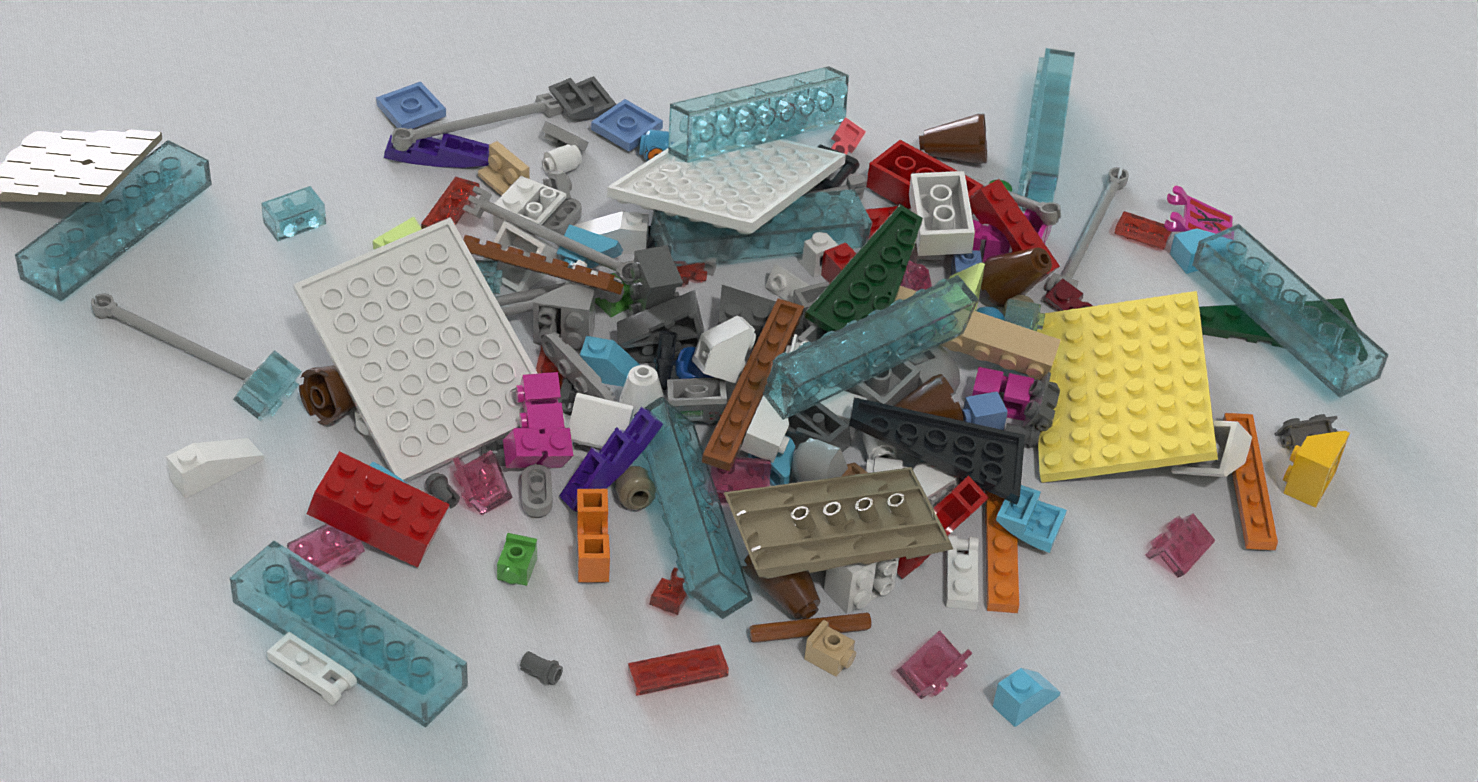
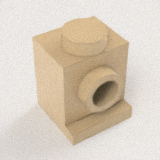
M823 620L807 639L804 659L837 677L844 667L849 668L856 657V651H854L855 641L828 627L829 622Z

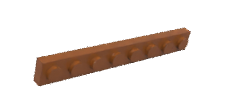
M464 235L463 241L473 255L621 295L624 284L614 281L615 275L599 271L598 276L591 274L592 269L576 265L575 269L568 268L569 263L553 258L552 263L545 262L547 258L545 256L532 252L529 257L523 256V250L508 246L507 251L501 250V244L486 240V244L483 245L479 244V238Z
M777 299L703 453L702 463L727 471L731 470L775 369H778L786 348L802 318L804 306Z

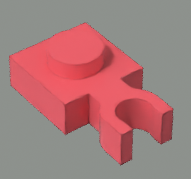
M845 117L831 138L835 141L831 149L846 155L848 151L852 153L866 131Z

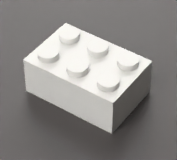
M964 171L911 174L909 189L911 211L923 218L916 240L918 256L972 253L975 230Z

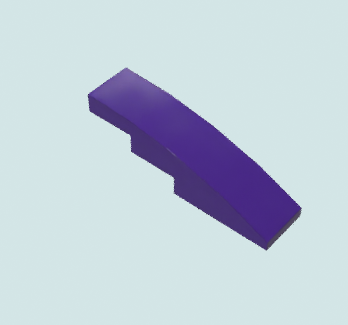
M446 133L443 134L442 140L433 137L416 140V143H412L408 150L399 151L393 147L394 143L391 142L392 135H390L384 153L385 159L408 164L453 168L479 167L489 165L490 144Z
M641 407L625 431L618 427L615 428L601 451L593 447L590 449L559 495L560 498L573 511L577 512V489H607L646 449L664 424L649 410Z

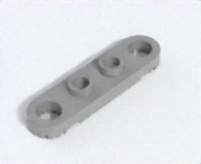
M552 332L542 337L541 343L546 356L557 367L559 373L574 385L578 393L617 402L614 399L616 396H612L614 392L610 391L607 385L604 386L602 384V379L569 344H565L562 341L563 338L557 332Z

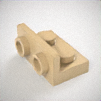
M498 141L489 145V165L478 170V176L502 196L520 176L530 179L529 167Z

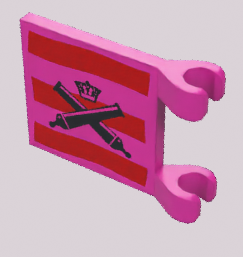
M1176 185L1173 187L1172 192L1177 196L1169 193L1167 201L1172 205H1185L1184 218L1179 213L1172 212L1170 219L1175 222L1165 221V228L1168 231L1185 232L1197 228L1232 238L1233 216L1188 196L1180 186Z

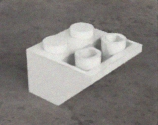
M520 176L495 204L542 225L567 198V194ZM493 215V229L499 231L505 220Z
M735 316L701 334L692 361L704 374L736 383L738 376H741L746 365L744 359L747 350H751L755 343V329L740 316Z
M577 393L568 427L571 432L573 457L571 459L583 461L592 447L601 451L616 427L625 431L633 419L634 406Z
M899 558L872 564L856 563L828 569L826 571L824 591L846 614L857 608L861 609L871 600L880 595H887L892 591L895 586Z

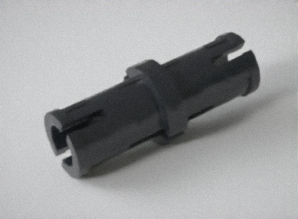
M672 331L659 332L657 355L654 356L653 360L662 390H668L667 379H671L673 366L676 365L677 360L674 356L678 334Z

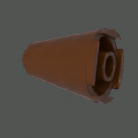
M978 113L924 130V134L919 135L920 150H924L933 157L977 164L987 163L985 114Z
M1032 248L990 256L983 262L985 268L981 289L982 291L986 289L990 296L988 300L998 307H1003L1006 300L1016 295H1026L1051 270L1052 262L1050 255L1042 248Z
M334 365L310 368L302 373L300 378L304 377L303 384L299 385L301 401L310 416L316 415L320 419V421H317L318 423L331 424L356 406Z
M942 374L932 376L893 405L963 421L960 404L958 401L954 403L951 396L954 390Z
M750 555L746 556L744 562L747 566H742L745 574L795 619H809L819 611L818 606L821 601L809 570L767 579L758 576Z

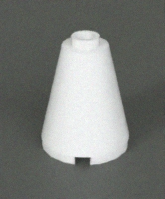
M646 365L633 367L629 371L618 403L634 406L633 418L639 409L643 407L664 424L649 443L653 444L658 441V437L668 433L670 422L667 406L656 370Z

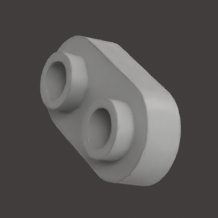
M545 121L541 130L545 132L544 138L557 144L561 140L566 143L565 145H576L579 150L584 152L589 143Z
M573 198L565 199L542 226L565 235L569 224L574 225L582 217L581 203Z
M530 465L522 472L523 510L528 515L534 517L547 515L552 510L553 505L551 472L543 465Z

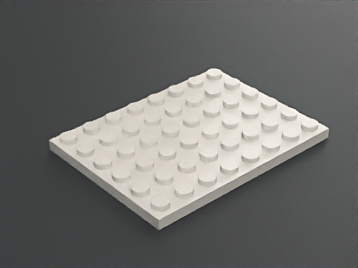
M708 122L608 186L607 197L616 199L622 204L632 203L640 205L641 208L646 210L656 209L664 211L666 215H680L688 217L693 222L704 221L712 223L717 228L728 227L736 229L741 234H751L844 165L846 154Z
M451 217L293 284L295 293L390 471L403 481L408 482L481 448V446L507 436L513 428H520L519 413H524L522 403H517L516 385H520L522 375L538 373Z

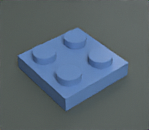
M421 81L376 97L377 106L397 128L413 129L446 117V108Z
M626 99L591 122V130L629 152L640 145L641 136L646 135L647 131L663 129V120Z

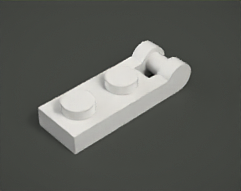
M948 535L953 550L946 551V607L977 610L978 537L958 539L957 535ZM957 551H967V555L957 554Z
M288 632L267 651L269 661L321 694L324 700L331 705H334L342 698L341 693L344 690H350L357 684V679L352 672L291 632ZM331 677L336 680L333 684L327 681Z

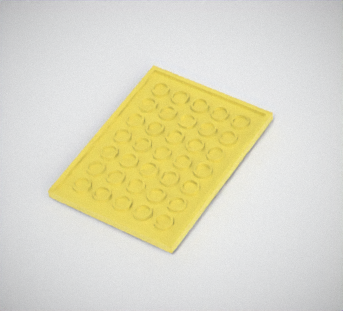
M1197 291L1038 314L1033 331L1061 340L1050 370L1051 376L1049 382L1058 384L1060 394L1057 406L1053 409L1055 410L1052 427L1047 431H1041L1038 442L1039 471L1042 483L1218 460Z

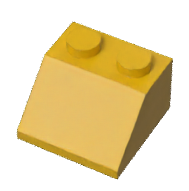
M1338 431L1307 436L1302 446L1296 445L1289 461L1294 462L1293 466H1288L1283 477V481L1287 482L1283 494L1316 508L1337 472L1350 432Z

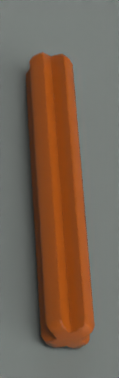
M866 612L756 624L749 627V636L751 642L807 637L814 632L823 620L829 622L828 627L840 633L870 629L872 621L870 614Z

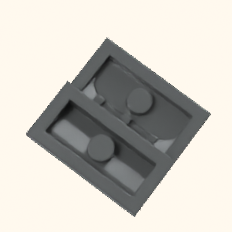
M594 76L578 83L568 78L548 87L551 94L571 119H594L617 105Z

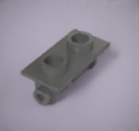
M1050 372L1040 380L1036 379L1029 389L1031 397L1024 410L1026 417L1023 428L1025 429L1031 423L1036 425L1040 431H1047L1052 427L1055 410L1053 409L1057 406L1060 389L1057 383L1049 382Z
M1319 414L1304 421H1300L1299 418L1289 419L1283 422V426L1275 433V436L1283 435L1281 438L1282 446L1294 449L1296 445L1302 446L1307 436L1338 432L1336 428L1332 427V423L1338 417H1326L1325 414Z

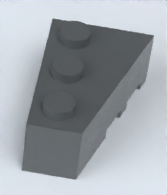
M667 245L634 251V263L630 264L633 283L630 284V295L633 300V304H629L630 316L680 296L679 292L675 291L677 287H682L683 284Z
M722 285L718 325L735 316L742 317L755 329L756 339L752 347L754 349L776 301ZM803 315L794 333L797 334V337L802 334ZM794 335L789 343L790 346L792 345Z
M696 290L618 321L617 344L638 363L654 360V356L657 355L660 331H672L678 334L674 357H678L683 348L697 347L700 336L704 333V326Z
M788 377L782 381L789 421L785 435L793 440L795 450H797L800 443L806 442L809 438L818 439L839 447L842 452L851 446L850 426L848 423Z

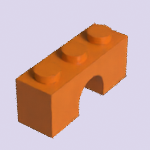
M577 489L578 582H609L608 489Z

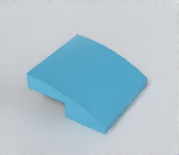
M1021 485L1018 504L1016 505L1005 499L998 512L996 521L1020 540L1050 553L1067 510L1039 501L1041 491Z

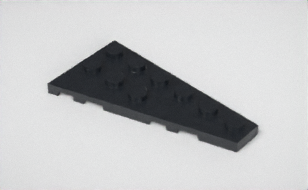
M854 397L849 426L963 480L970 476L980 488L1016 505L1018 504L1021 491L1024 434Z

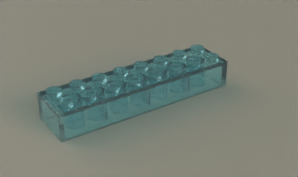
M1046 48L1044 58L1039 57L1019 178L1020 184L1017 191L1018 195L1040 203L1053 202L1075 57V52ZM1020 207L1022 211H1026L1025 208Z
M828 66L671 103L668 153L689 163L841 124L846 117L849 75Z
M167 140L147 155L102 202H84L17 252L15 259L20 280L59 301H63L211 186L209 160Z
M855 189L804 194L751 234H741L736 229L728 227L717 228L712 223L704 221L693 222L688 217L680 215L670 216L666 215L664 211L653 209L650 233L656 247L667 245L675 265L683 266L703 264L706 260L717 258L716 262L803 254L804 241L811 239L813 234L817 232L827 233L838 245L846 242L852 249L862 248L869 239L872 222Z
M1240 224L1198 242L1192 265L1339 398L1380 379L1389 354Z
M959 275L948 280L944 278L926 290H918L907 299H898L881 311L877 309L866 318L859 321L853 320L840 330L835 332L829 331L812 343L805 342L798 349L788 354L785 352L778 355L773 360L763 395L782 420L789 418L964 334L979 299Z
M661 396L646 406L645 409L654 414L664 425L642 454L650 467V470H648L649 477L656 486L655 497L664 512L662 519L669 528L671 535L669 542L678 557L676 565L685 580L683 588L691 599H697L701 602L708 612L713 611L724 619L753 601L708 464L702 463L704 452L695 425Z
M274 540L230 577L233 603L284 636L291 632L352 672L359 685L425 728L468 687L466 661Z

